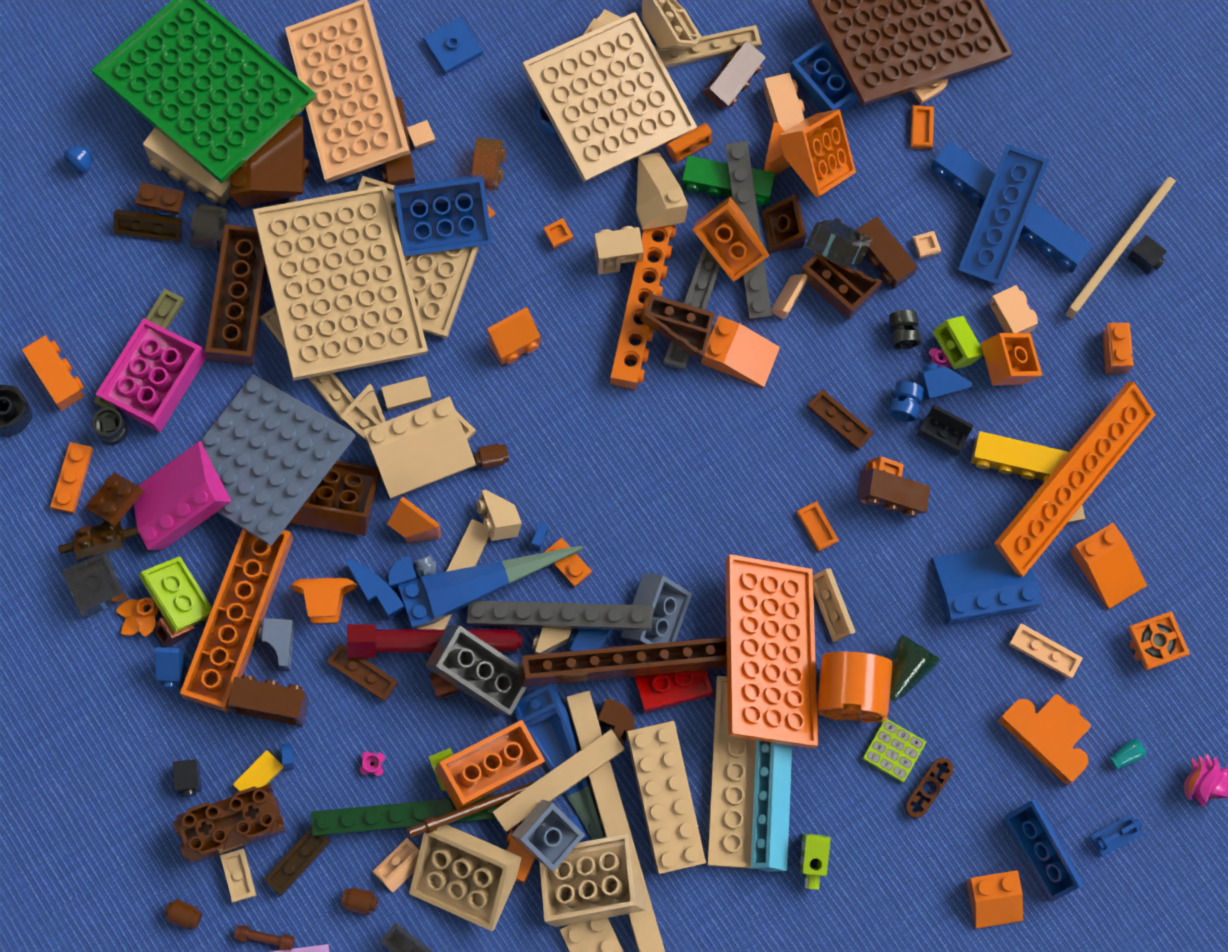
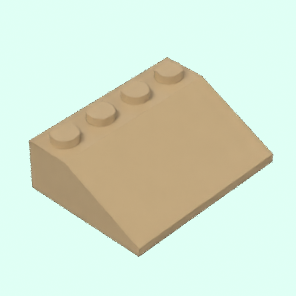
M450 396L363 430L390 499L476 466Z
M446 824L429 834L424 832L409 894L493 931L516 881L522 857Z
M629 833L578 843L554 872L539 861L544 922L554 927L646 911L643 883Z

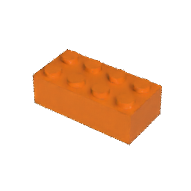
M520 720L439 762L435 771L458 810L539 769L545 760L524 722Z

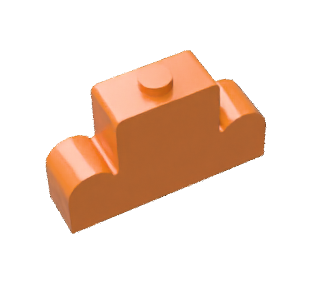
M1054 695L1038 713H1035V706L1031 701L1019 699L997 720L1067 786L1087 767V754L1081 749H1074L1073 746L1089 730L1090 723L1080 715V710L1074 704H1068L1060 695Z

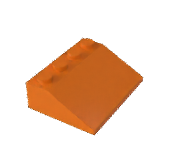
M840 109L817 113L779 135V146L784 153L785 159L815 197L823 195L856 173Z

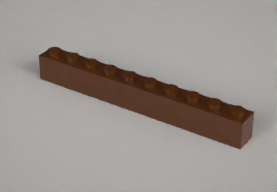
M727 637L522 656L519 663L522 687L727 668Z

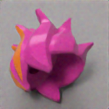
M1205 755V761L1199 756L1198 763L1192 758L1190 761L1193 769L1184 782V793L1187 798L1192 800V795H1194L1202 807L1205 806L1209 798H1227L1228 767L1220 769L1217 757L1213 758V763L1209 755Z

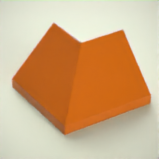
M404 497L400 499L387 525L405 537L406 543L438 540L442 536L440 524Z

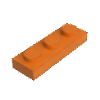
M69 443L50 505L51 509L75 514L94 450L92 447Z

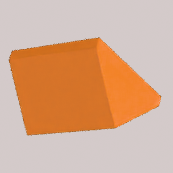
M777 122L773 123L764 171L774 172V176L791 166L785 159L784 153L779 146V135L785 131Z

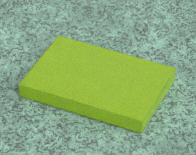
M180 556L144 570L139 574L140 579L174 633L209 618L212 607Z

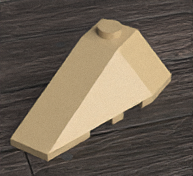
M653 153L639 156L636 214L642 230L684 223L688 204L682 188L661 154Z

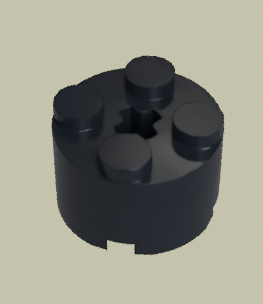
M0 384V435L9 437L20 433L27 427L32 420V410L29 402L17 387Z

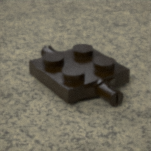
M121 520L115 527L107 522L93 527L83 526L75 531L74 540L71 543L58 545L61 555L74 551L76 559L121 549L126 538L139 536L137 526L123 529Z

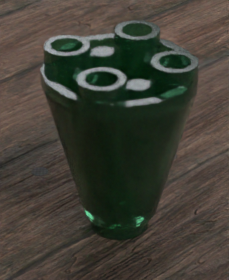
M903 634L897 640L891 657L893 665L890 699L894 702H897L898 698H903L941 660Z

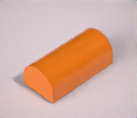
M703 123L666 144L667 151L673 161L678 163L712 143V130L706 123Z

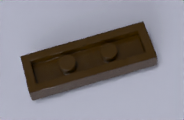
M117 209L114 212V233L175 242H181L183 218Z
M311 827L263 880L283 896L328 847L331 841L326 836L313 837Z

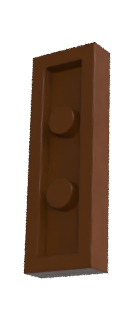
M823 389L807 405L811 412L857 451L874 434L871 429Z
M342 643L337 646L327 660V664L384 702L387 701L399 684L397 680L364 658H347V647Z

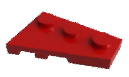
M697 670L634 676L644 713L713 695L707 671Z

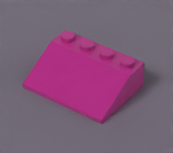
M143 318L98 389L96 396L141 424L161 433L205 362L207 355L201 346Z
M201 442L194 444L138 485L144 492L134 503L137 528L148 550H164L231 502Z

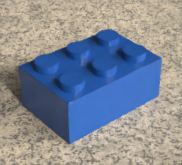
M823 39L791 62L789 71L791 77L796 80V83L821 112L840 109V112L843 113L859 101L826 39Z

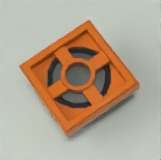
M1172 611L1127 627L1132 638L1130 649H1135L1134 658L1138 661L1141 660L1145 671L1190 655Z

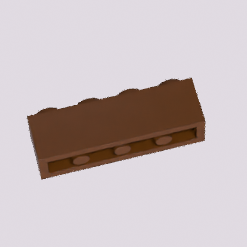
M402 97L395 98L410 150ZM411 151L408 155L385 162L386 170H382L384 183L394 186L415 183Z

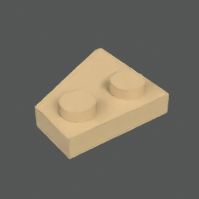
M371 384L340 415L365 440L363 430L385 422Z

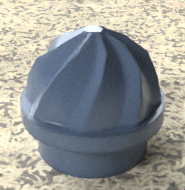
M431 555L413 562L415 565L414 571L420 577L432 575L436 572V561L432 560Z

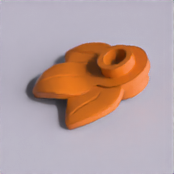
M146 597L139 601L130 599L116 609L118 614L126 618L121 634L133 636L140 632L146 637L152 633L156 625L155 617L159 612V608L153 598Z

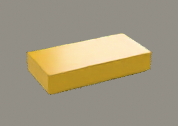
M266 750L233 785L239 791L254 786L259 788L268 785L284 767Z

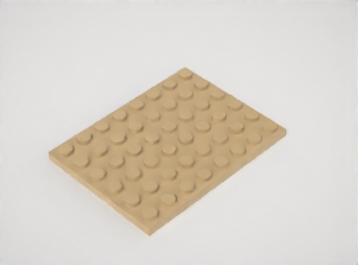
M386 185L253 209V216L293 381L428 353Z

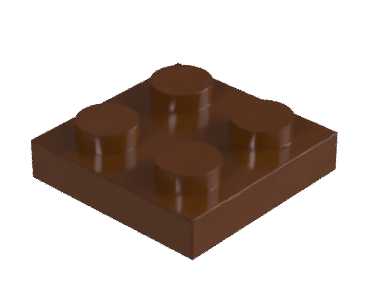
M114 472L106 479L104 485L90 499L85 508L93 515L115 527L144 490L137 484Z

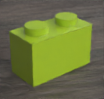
M964 316L948 319L932 331L954 370L970 366L983 356L982 347Z

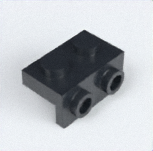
M933 405L917 436L958 456L973 425L937 405Z

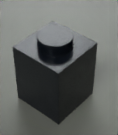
M1145 235L1131 251L1128 259L1145 273L1149 274L1153 269L1157 271L1165 262L1163 257L1167 251L1148 235Z
M197 759L173 762L175 791L181 794L182 797L195 796L196 792L202 791L200 762Z

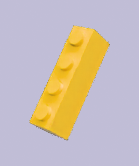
M979 431L975 438L971 463L976 464V467L981 469L994 468L998 469L1002 474L1015 473L1021 475L1024 479L1033 480L1036 478L1045 482L1069 452Z

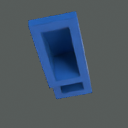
M351 559L345 560L349 571L369 605L378 601L389 620L406 611L397 594L383 579L362 564Z

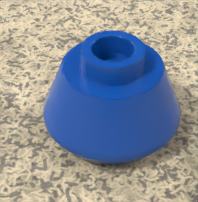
M76 145L64 151V159L81 174L89 171L93 162L91 157L93 153L85 145L81 147Z

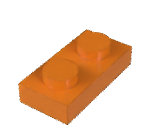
M561 537L545 552L570 548V546ZM576 553L553 563L574 588L592 574V570Z

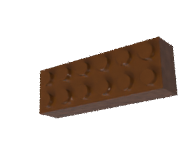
M225 224L205 348L209 361L254 365L267 281V270L256 227Z

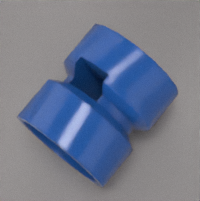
M908 381L897 382L893 393L895 399L891 401L888 414L897 420L905 422L916 421L920 409L917 404L922 402L924 388Z

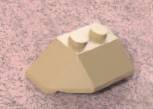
M642 0V21L658 48L684 49L695 47L702 38L686 10L676 0Z

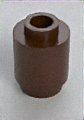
M500 443L481 446L478 447V452L474 453L476 465H481L482 470L503 466L504 463L509 462L506 444L500 445Z
M355 887L351 889L345 888L341 902L342 908H346L349 912L370 916L371 911H376L378 897H375L374 891Z
M175 899L174 902H169L164 912V915L167 916V922L186 930H196L203 912L198 910V907Z

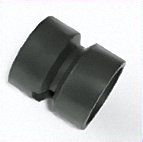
M900 310L889 314V327L893 330L890 334L892 347L895 349H910L921 344L920 331L916 329L919 326L918 313L914 310Z
M103 408L94 414L92 426L103 443L117 445L126 438L128 433L126 423L116 409Z

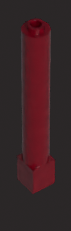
M347 624V658H375V653H432L445 629H376V624ZM466 629L500 653H517V648H522V634H517V629Z

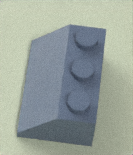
M643 573L632 605L653 606L652 631L623 630L620 638L632 645L675 642L692 593L664 575Z

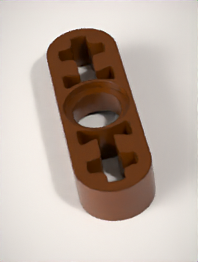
M938 758L935 760L906 802L905 812L910 818L919 819L924 816L951 777L954 766L949 759ZM942 764H945V770L948 773H942L937 780L936 778H934V776L939 771L937 765L941 766ZM925 782H932L935 785L936 791L934 794L928 795L923 791V784ZM920 796L929 800L928 803L925 800L921 803L919 808L922 812H912L913 807L910 804L917 803Z

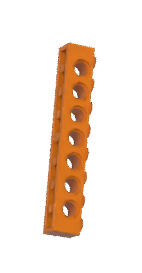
M676 225L643 230L641 239L644 251L643 261H636L610 385L637 390L638 383H643L645 370H642L641 367L642 363L648 360L650 349H646L647 341L652 342L654 329L645 323L638 325L634 320L641 316L644 304L639 302L640 298H646L649 294L662 297L663 287L660 286V281L666 278L668 266H664L665 258L670 259L672 246L669 245V240L675 237ZM659 236L663 238V241L655 242L652 238ZM656 257L659 259V261L652 263L648 260V258ZM651 277L654 279V282L646 283L643 279ZM638 339L641 344L634 346L629 341ZM634 360L636 365L629 367L624 362Z

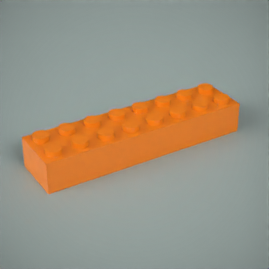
M242 529L180 691L184 699L229 713L228 701L234 677L241 678L259 633V626L262 625L293 542L291 532L283 530L272 546H269Z

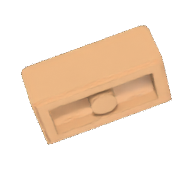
M806 274L792 275L788 279L771 308L772 314L786 319L806 285L808 278Z
M406 838L372 872L391 892H394L414 873L420 850Z

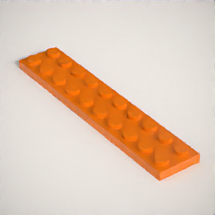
M1127 382L995 541V546L1017 575L1023 577L1156 415L1134 382Z

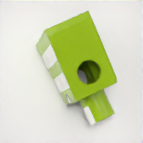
M802 833L800 873L806 874L805 888L819 890L820 876H827L831 837ZM817 858V867L811 868L810 861Z

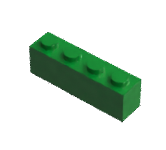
M688 156L682 188L691 193L703 192L711 197L723 196L732 198L728 164ZM751 168L756 206L768 205L775 173Z

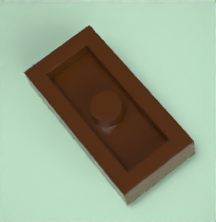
M141 182L135 204L143 208L180 215L186 195L183 191Z

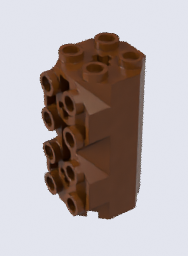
M270 784L259 788L254 786L236 792L232 797L212 804L207 802L189 808L187 812L177 815V820L173 821L176 834L183 840V843L180 844L183 857L194 864L285 833L284 820L276 797H273L272 792L274 791Z

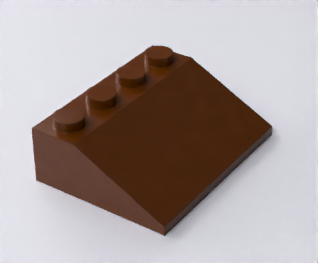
M295 116L230 175V195L241 208L304 194L302 116Z
M337 460L289 523L366 536L380 478L378 468Z

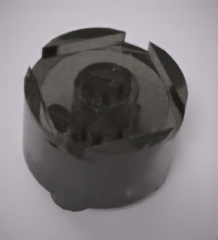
M196 204L190 228L192 229V235H194V237L190 236L191 249L221 252L225 224H228L227 209Z

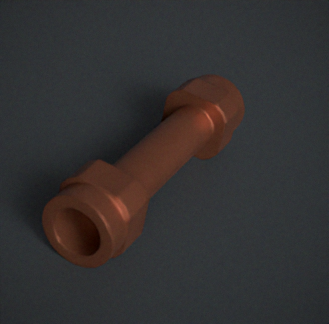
M237 925L234 939L246 943L247 940L277 945L279 950L291 951L295 942V937L290 934L283 933L282 936L253 931L247 925Z

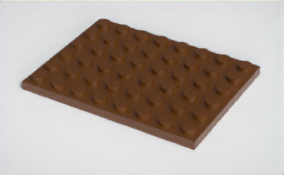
M807 0L861 106L1010 59L1013 55L984 0Z

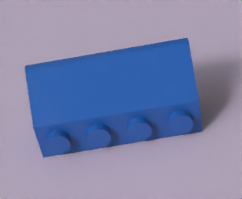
M1037 799L1029 801L1004 816L1051 902L1085 885Z

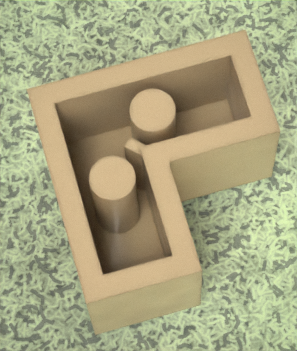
M626 226L616 231L605 229L595 233L594 255L598 275L620 272V265L622 263L643 261L644 251L639 227Z

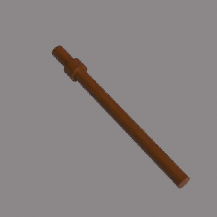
M535 782L522 785L437 818L429 817L424 819L422 823L407 828L406 834L411 838L424 832L429 834L437 831L440 826L507 802Z

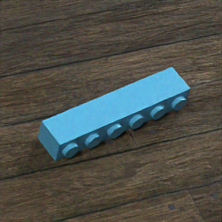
M756 740L750 865L752 869L767 872L787 871L792 745Z

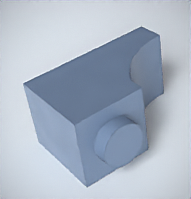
M264 618V624L259 626L258 637L262 639L264 646L271 647L277 653L279 668L290 671L294 622L293 620Z

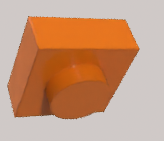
M563 218L543 228L553 249L573 240L574 236Z

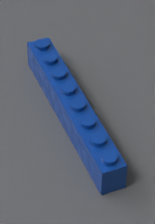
M951 141L934 159L931 167L938 177L945 178L951 183L953 188L967 194L975 204L983 206L995 176L994 172ZM1033 201L1021 231L1022 237L1027 242L1038 246L1046 256H1051L1057 260L1062 268L1074 272L1089 253L1093 244Z

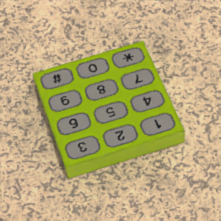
M887 719L880 726L862 760L904 783L923 750L926 741Z

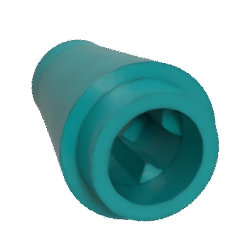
M1137 738L1134 740L1129 739L1110 757V760L1118 770L1121 767L1142 760L1147 752Z

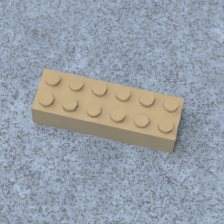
M669 721L625 731L656 872L661 874L706 863L675 722Z

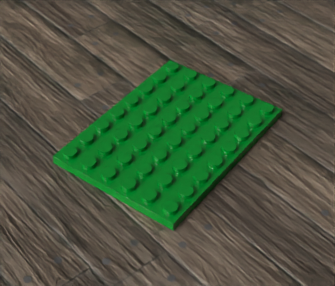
M204 0L170 1L91 70L98 80L221 184L316 98L314 91Z

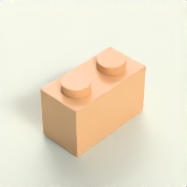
M1017 285L991 298L989 305L1005 333H1030L1034 331L1038 324L1037 315L1034 310H1030L1027 305L1026 295L1022 290L1018 289Z

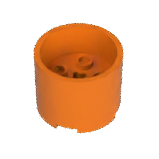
M829 652L823 654L817 703L818 714L839 721H845V719L861 720L862 723L887 721L893 662L882 656L861 652Z

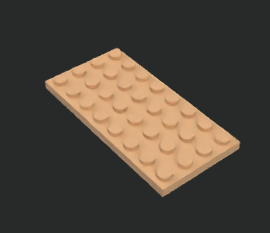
M360 0L286 27L285 30L298 79L316 93V98L306 106L324 180L329 183L410 154L368 0Z

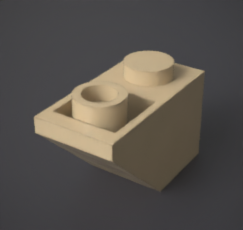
M482 490L476 504L479 514H482L484 530L489 533L491 541L518 537L522 522L515 505L488 490Z
M542 628L540 636L536 635L532 649H535V655L550 653L567 644L573 629Z

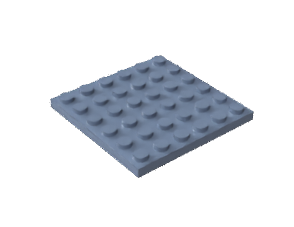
M253 374L200 441L231 499L229 504L216 513L269 546H272L356 435L351 430Z

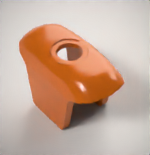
M348 578L298 579L290 585L292 590L304 595L307 613L312 624L338 623L344 595L358 587L354 581Z

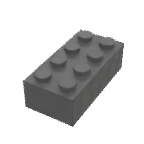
M460 625L447 626L425 667L497 715L511 716L526 687H522L518 664Z

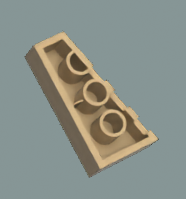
M153 129L143 143L150 161L149 164L156 170L161 171L163 169L168 172V175L175 181L179 182L181 180L185 182L192 191L202 192L211 202H219L225 205L231 196L230 176L221 184L159 130Z

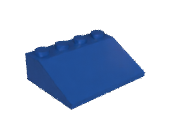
M483 174L394 186L404 256L493 244Z
M997 547L932 558L947 625L1037 610L1042 604L1038 583L1032 567L1023 577L1017 575Z

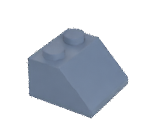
M542 799L511 836L528 853L554 872L585 834L554 803Z

